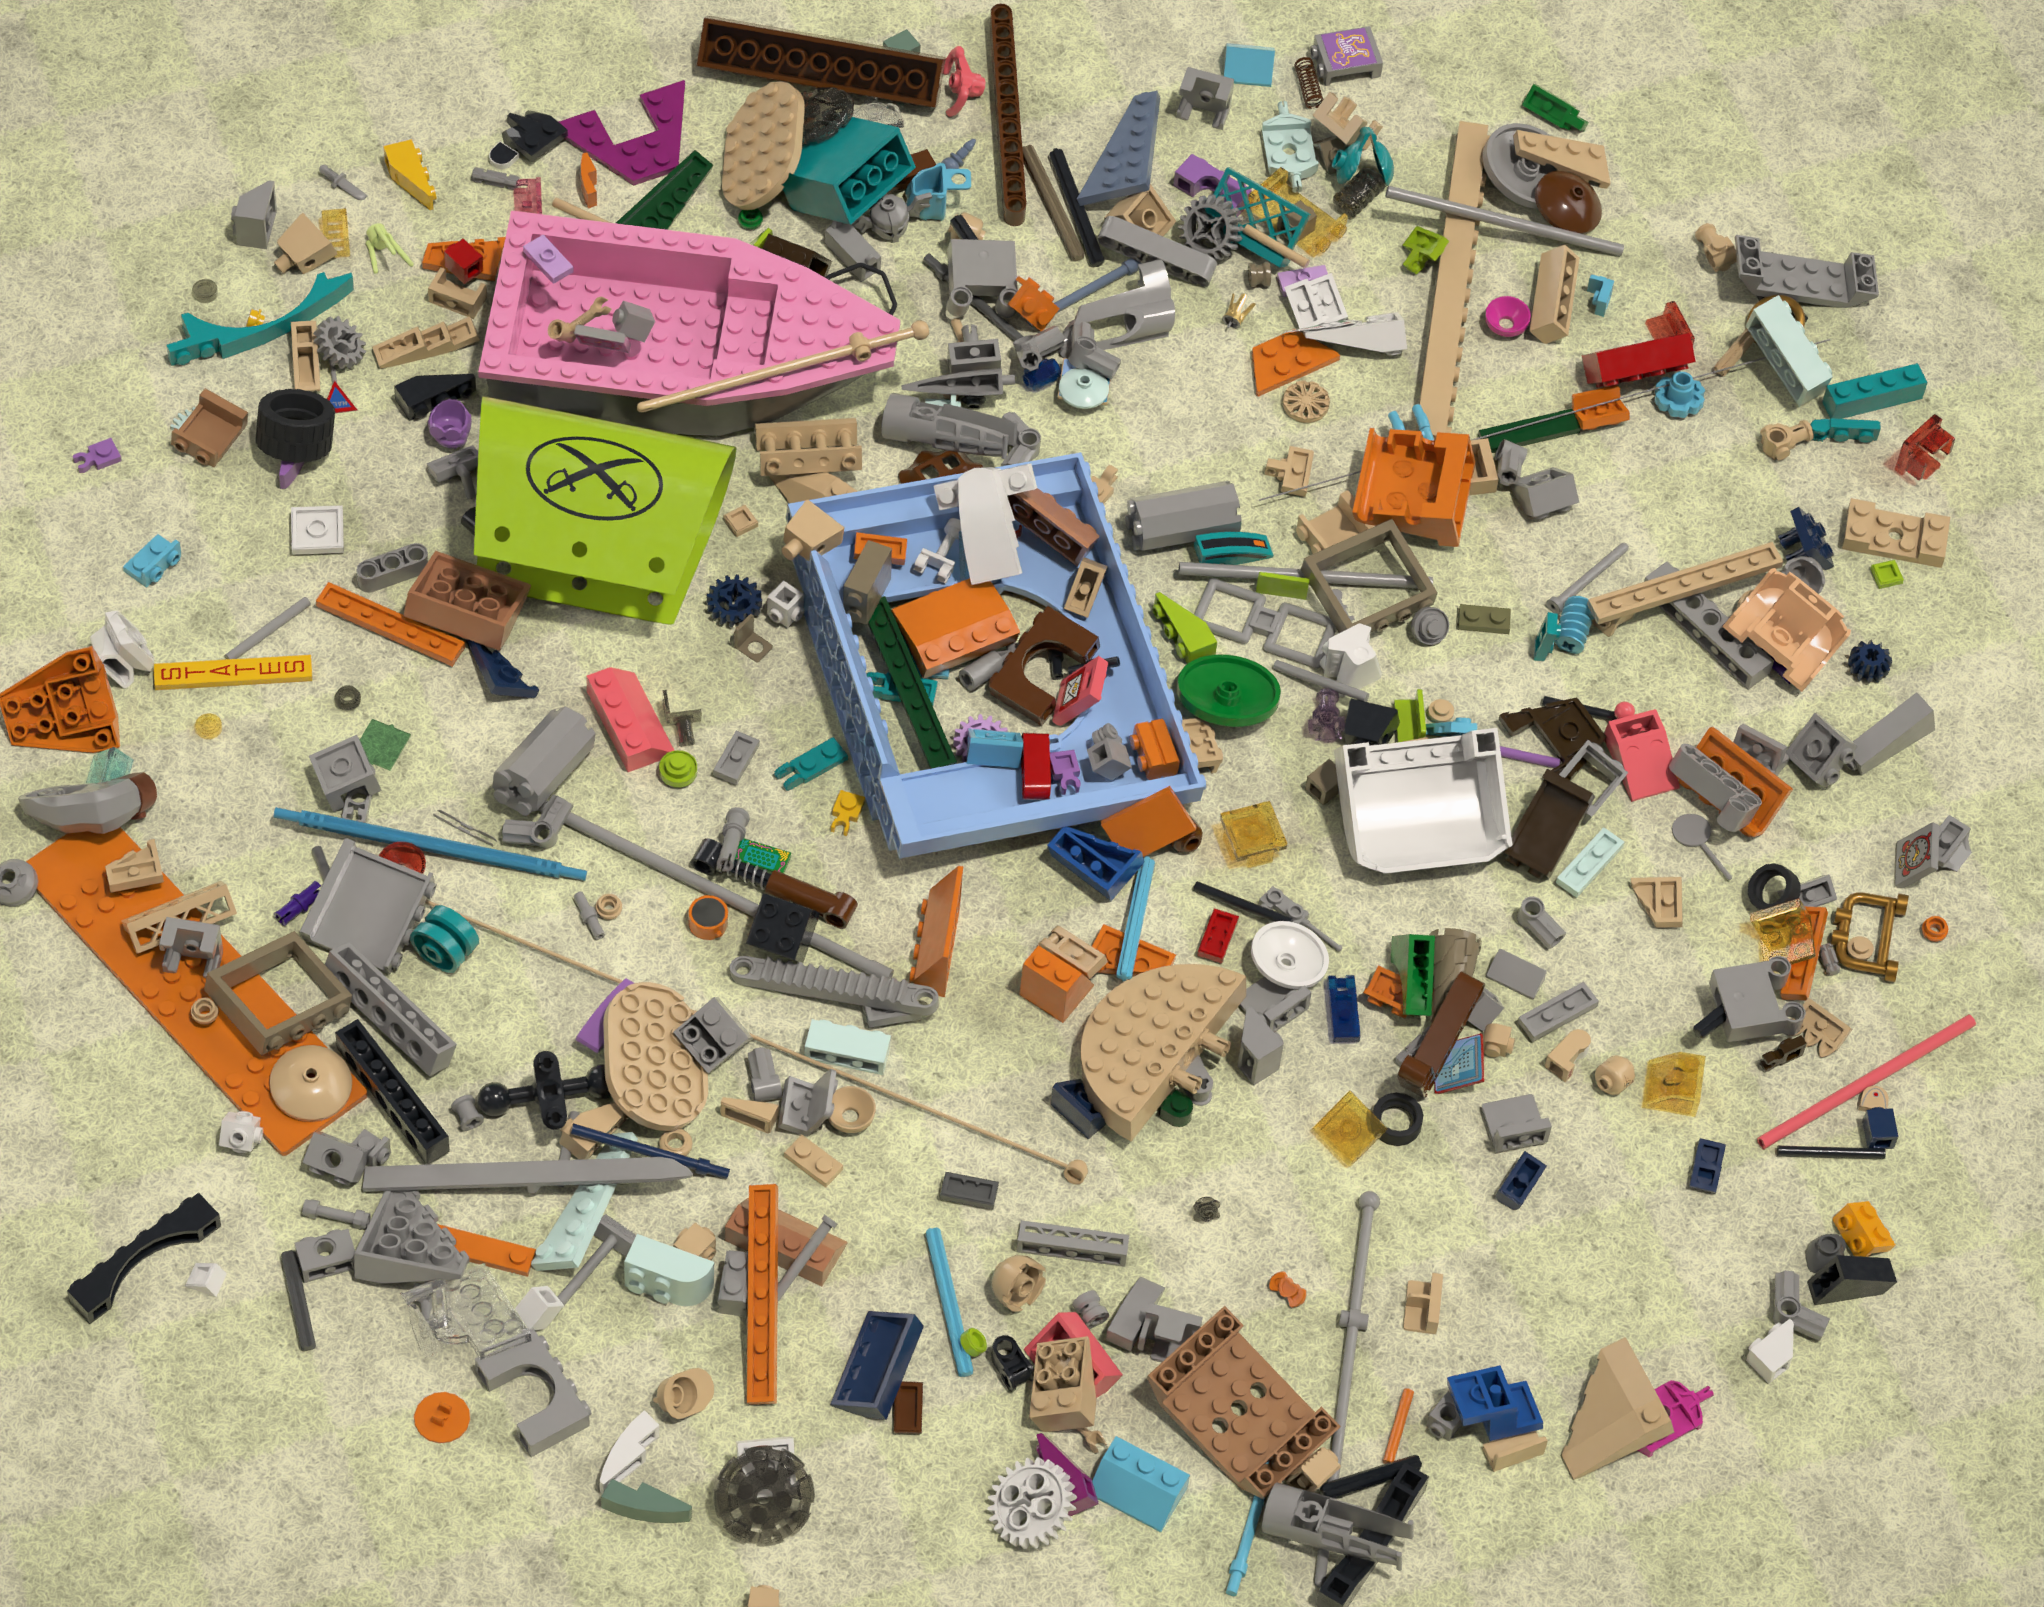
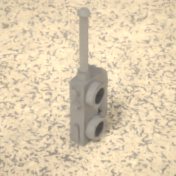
M1272 886L1259 899L1260 906L1271 910L1274 909L1278 913L1293 918L1294 923L1309 928L1334 947L1337 952L1342 950V945H1338L1310 923L1307 910H1304L1301 905L1296 904L1285 896L1280 889Z

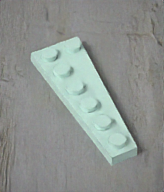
M633 1132L612 1134L636 1142L638 1140ZM605 1144L596 1159L629 1158L632 1152ZM617 1183L579 1185L544 1243L536 1249V1255L531 1263L535 1270L544 1271L579 1267Z

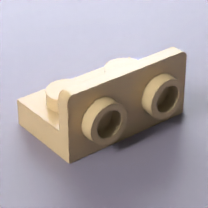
M1200 718L1182 720L1184 732L1187 731L1190 737V749L1192 753L1197 755L1198 768L1209 767L1211 774L1216 773L1223 761V753L1215 741L1213 727H1210L1209 722Z

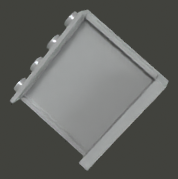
M345 838L300 930L302 939L329 951L350 942L379 971L390 975L394 968L398 969L403 958L401 952L405 945L408 946L411 943L410 934L413 932L412 929L416 921L420 922L425 913V907L423 906L427 898L431 899L434 895L437 884H435L433 873L429 872L428 876L360 849L356 847L355 841Z

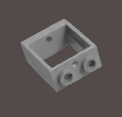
M1589 740L1586 741L1559 774L1565 778L1583 757L1612 781L1593 805L1591 804L1582 820L1584 824L1593 817L1628 774L1619 761L1612 760L1598 744L1592 743Z

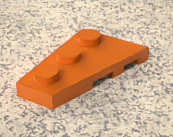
M497 237L498 240L496 241L475 239V242L469 243L483 256V272L474 278L496 281L506 237ZM458 241L428 243L422 261V269L439 271L440 268H444L446 273L453 274L445 267L444 251L449 245Z
M1103 924L1092 947L1103 953L1108 960L1098 973L1116 975L1125 933ZM1140 939L1132 977L1152 969L1173 965L1176 960V954Z

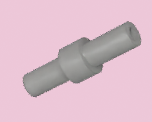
M577 892L573 897L581 910L580 916L584 924L589 925L596 940L602 939L605 933L598 921L599 916L595 908L589 905L583 892Z

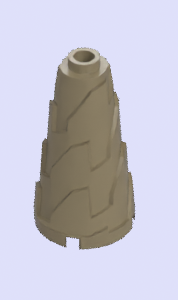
M1445 928L1444 935H1438L1439 929L1429 934L1435 936L1431 1023H1433L1458 974L1461 971L1470 976L1474 974L1482 940L1479 938L1476 942V934L1462 929Z

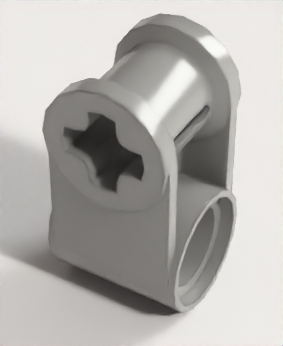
M1198 1055L1186 1072L1202 1078L1201 1087L1197 1090L1196 1094L1184 1088L1183 1090L1192 1100L1193 1104L1204 1106L1212 1099L1213 1079Z

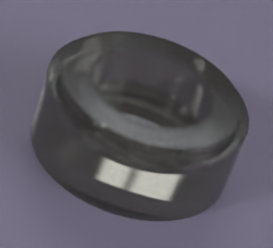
M201 279L193 285V297L200 303H210L218 296L217 285L212 280Z

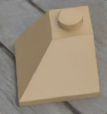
M1151 184L1149 191L1128 195L1117 202L1104 217L1115 216L1161 236H1164L1176 223V220Z

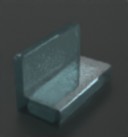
M115 747L95 754L86 784L106 782L128 775L134 760Z

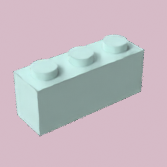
M812 1019L805 1044L804 1056L821 1063L883 1075L890 1050L891 1035H886L876 1030H862L853 1025L843 1026L833 1024L828 1020L818 1021Z

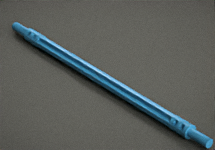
M277 807L274 810V818L298 822L299 826L555 878L563 876L586 881L587 870L562 866L561 862L305 810L297 812Z

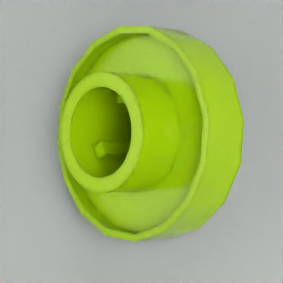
M682 750L668 752L659 763V775L662 781L672 787L688 786L697 776L696 759L690 753Z

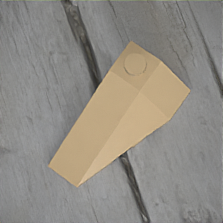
M827 472L769 476L778 490H781L789 504L806 501L807 499L812 500L857 492V490L840 478Z

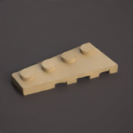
M1517 130L1513 135L1516 155L1544 166L1547 163L1551 164L1557 171H1569L1579 175L1586 182H1589V180L1599 183L1600 188L1607 189L1610 186V177L1603 145Z

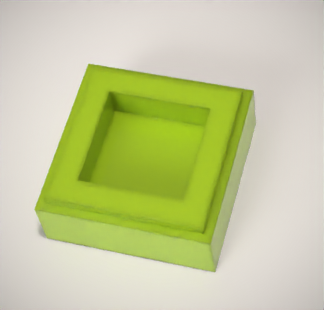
M1895 560L1871 565L1870 570L1879 589L1903 584L1904 579Z

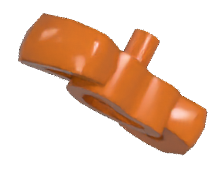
M1280 1271L1271 1276L1269 1282L1270 1290L1279 1291L1281 1296L1287 1297L1290 1307L1295 1308L1304 1303L1307 1296L1306 1289L1294 1283L1292 1278L1287 1276L1286 1272Z

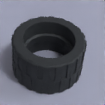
M302 389L276 390L266 394V396L260 399L258 405L255 439L257 447L266 455L285 462L307 463L325 457L332 449L335 407L322 395Z

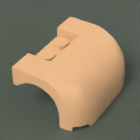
M1776 568L1770 569L1746 600L1723 625V628L1743 643L1749 637L1758 647L1770 654L1777 663L1786 667L1787 670L1782 676L1801 692H1803L1851 633V630L1847 629L1842 621L1844 616L1834 606L1791 572L1786 575L1777 571Z

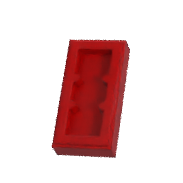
M1214 908L1197 956L1223 963L1239 916Z

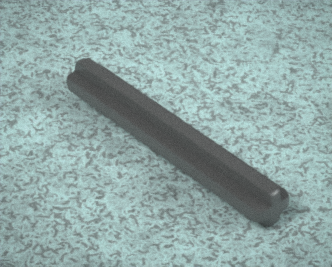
M294 1250L284 1251L281 1254L301 1350H313L316 1347L296 1252Z

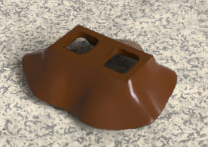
M949 450L939 452L921 451L909 468L899 472V479L901 484L926 480L921 470L929 466L936 470L939 476L935 478L965 473L974 468H983V465L973 462L965 453ZM949 456H954L960 465L953 469H948L942 460Z

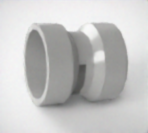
M1094 1290L1081 1294L1073 1301L1072 1305L1075 1311L1082 1315V1320L1089 1329L1104 1323L1109 1318L1106 1307L1101 1306L1100 1297Z

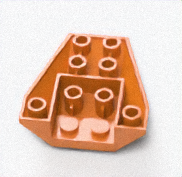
M93 646L65 652L0 693V707L11 745L90 753L120 747L118 713L104 664Z

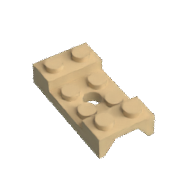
M1850 499L1842 549L1942 568L1946 554L1950 517L1926 512L1924 518L1875 509L1876 503ZM1897 532L1902 538L1899 540L1892 539L1889 533Z

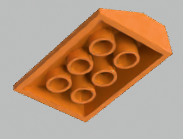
M969 578L891 610L924 679L987 654L990 651L1012 644L1017 641L1020 634L1010 609L991 581L972 585Z
M957 866L934 885L929 891L928 899H923L921 915H925L924 922L919 921L917 937L921 938V943L915 944L913 960L918 961L917 967H911L909 983L929 986L935 989L940 997H945L960 911L964 866Z

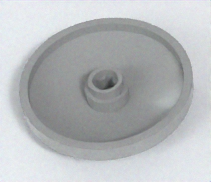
M1512 123L1501 126L1492 133L1483 149V164L1486 173L1496 188L1510 200L1528 208L1538 209L1535 201L1536 186L1544 175L1557 171V169L1551 164L1547 163L1544 166L1516 155L1513 135L1517 130L1551 135L1527 124Z

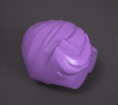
M451 399L442 401L430 413L428 420L430 434L440 445L446 448L457 449L466 444L472 424L471 414L461 401Z

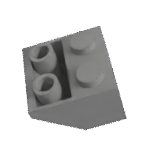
M713 997L673 1032L707 1073H710L734 1055L753 1038L719 997Z
M1252 1006L1246 1008L1237 1067L1253 1085H1256L1279 1070L1284 1042L1279 1033L1273 1032L1270 1029L1265 1017L1260 1012H1256Z

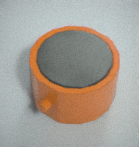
M704 895L695 899L689 907L688 926L690 931L696 937L703 940H714L722 937L728 927V908L726 903L720 898L710 895Z

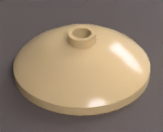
M306 1045L288 1051L279 1058L270 1075V1092L275 1104L286 1115L305 1122L322 1121L337 1114L346 1105L352 1090L351 1072L346 1062L337 1053L322 1046ZM308 1073H314L316 1076L314 1078H308L306 1075Z

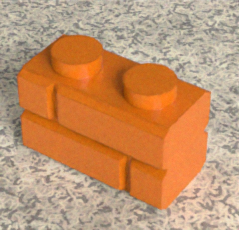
M1163 718L1152 720L1149 723L1147 721L1134 725L1133 734L1130 735V745L1132 750H1137L1138 752L1137 762L1139 770L1141 772L1145 771L1148 780L1176 775L1180 761Z

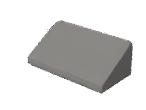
M1822 875L1800 883V897L1797 904L1789 911L1790 916L1798 914L1800 906L1818 907L1838 900L1830 875ZM1785 889L1777 891L1780 898L1783 895Z
M1499 949L1486 974V978L1534 1000L1545 981L1547 972L1503 949Z

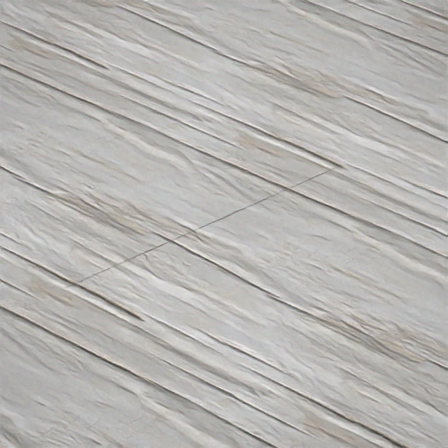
M1827 339V340H1824V341H1821V342H1817V343H1814V344L1816 345V344H1819V343L1827 342V341H1830V339ZM1766 357L1760 358V359H1756V360H1753V361H1749V362H1746V363L1738 364V365H1735V366H1732V367H1728V368H1725V369H1720V370H1717V371H1714V372H1710V373L1703 374V375H1699V376L1692 377V378L1695 379V378H1699V377H1702V376H1705V375H1709V374L1717 373V372H1720V371H1723V370H1727V369H1731V368L1738 367V366H1741V365H1745V364H1748V363L1756 362V361H1759V360H1762V359H1766ZM1668 384V385H1664V386H1660V387H1657V388H1653V389H1650V390H1647V391H1642V392H1639V393H1635V394H1632V395H1629V396L1617 398V399H1614V400H1611V401H1608V402H1603V403H1600V404H1596V405H1593V406H1590V407L1578 409V410H1575V411H1572V412H1568V413H1565V414H1560V415H1557V416H1554V417H1550V418H1547V419H1543V420H1539V421H1536V422H1532V423H1529V424H1526V425L1514 427V428H1511V429H1508V430H1504V431H1501V432H1496V433L1489 434V435H1486V436H1483V437H1480V438H1475V439H1472V440H1478V439H1481V438L1493 436V435H1496V434H1499V433H1503V432H1507V431L1514 430V429H1517V428H1521V427H1524V426L1532 425V424L1539 423V422H1542V421H1545V420L1557 418V417H1560V416H1563V415H1567V414H1571V413L1578 412V411H1581V410H1585V409H1588V408L1596 407V406L1603 405V404H1606V403H1609V402H1613V401H1617V400L1624 399V398H1627V397L1635 396V395L1642 394V393H1645V392H1648V391L1656 390V389L1661 388V387L1669 386V384ZM1361 471L1354 472V473H1351V474H1347V475H1344V476H1341V477H1336V478H1333V479H1329V480H1326V481H1323V482H1319V483H1316V484L1304 486V487H1301V488H1298V489H1294V490H1291V491L1283 492V493L1276 494V495H1273V496H1270V497L1262 498V499H1259V501L1265 500V499H1268V498H1272V497H1276V496H1279V495H1283V494H1286V493H1290V492H1293V491L1301 490V489H1304V488H1308V487H1311V486H1314V485L1326 483V482H1329V481H1333V480H1336V479H1339V478H1343V477H1347V476H1350V475H1354V474H1357V473H1361Z

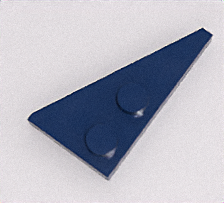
M466 639L491 694L526 698L537 697L539 693L538 687L535 685L528 686L521 680L523 674L513 667L499 651L494 650L492 653L484 645Z

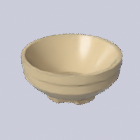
M841 1087L833 1094L832 1103H834V1111L828 1120L841 1132H861L870 1126L876 1113L875 1101L871 1094L860 1087ZM847 1110H854L858 1113L859 1118L854 1122H847L842 1115Z

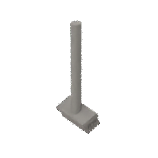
M607 1214L603 1215L594 1235L604 1242L558 1295V1299L563 1305L569 1301L612 1248L627 1257L635 1240V1233L629 1229L627 1230L626 1227L624 1228L622 1224H619V1222H616Z

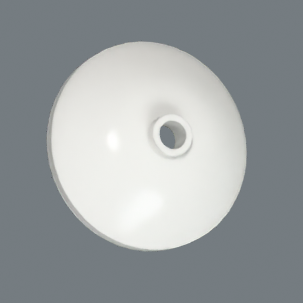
M1277 921L1263 926L1256 933L1251 944V956L1257 969L1268 980L1285 988L1300 989L1304 985L1307 988L1314 986L1321 981L1328 969L1329 955L1322 940L1310 929L1294 922Z

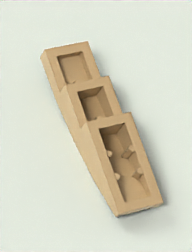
M469 316L449 326L443 321L423 331L419 327H415L372 348L379 367L387 368L446 354L480 341L474 322Z

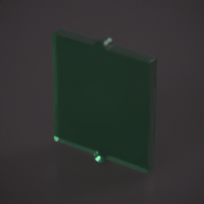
M372 719L360 738V742L371 765L374 764L391 771L411 734L395 728L393 724L387 725Z

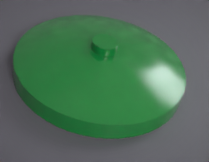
M1216 654L1197 658L1184 666L1179 674L1177 683L1178 698L1189 712L1207 722L1229 727L1251 726L1267 720L1276 712L1281 695L1280 685L1268 669L1252 660L1234 655Z

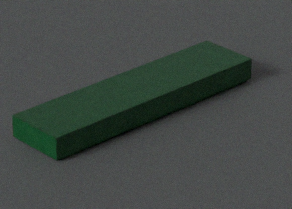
M1573 409L1481 429L1478 431V437L1572 412ZM1571 413L1481 439L1488 438L1491 452L1496 453L1503 439L1519 446H1526L1580 433L1581 427L1575 414Z

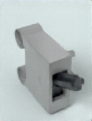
M956 215L950 220V224L960 239H951L947 248L949 299L946 307L948 312L957 317L965 315L972 302V295L999 296L995 306L996 312L1004 318L1014 316L1016 311L1003 300L1010 301L1018 291L1017 281L1015 280L1017 278L1015 241L978 240L963 215ZM954 299H961L965 304H959Z
M1775 956L1769 961L1714 969L1709 984L1717 1008L1694 1025L1693 1031L1696 1037L1705 1038L1721 1024L1727 1042L1782 1033L1786 1035L1797 1034L1806 1015L1804 1007L1798 1002H1788L1780 1010L1774 994V990L1782 989L1786 985L1791 970L1790 962L1782 956Z

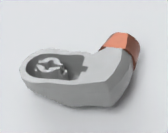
M138 772L101 783L60 785L25 793L19 796L18 800L26 815L58 831L65 833L90 831L103 834L118 829L130 819L135 820L146 817L145 810L149 809L156 802L157 789L149 775L145 772Z

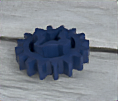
M738 574L735 575L734 579H730L728 575H725L724 582L717 579L716 586L710 585L709 594H707V610L712 612L713 620L720 618L721 625L727 621L730 622V627H733L736 622H743L750 614L754 616L760 615L762 592L757 590L756 582L749 584L748 577H745L742 581L739 580Z

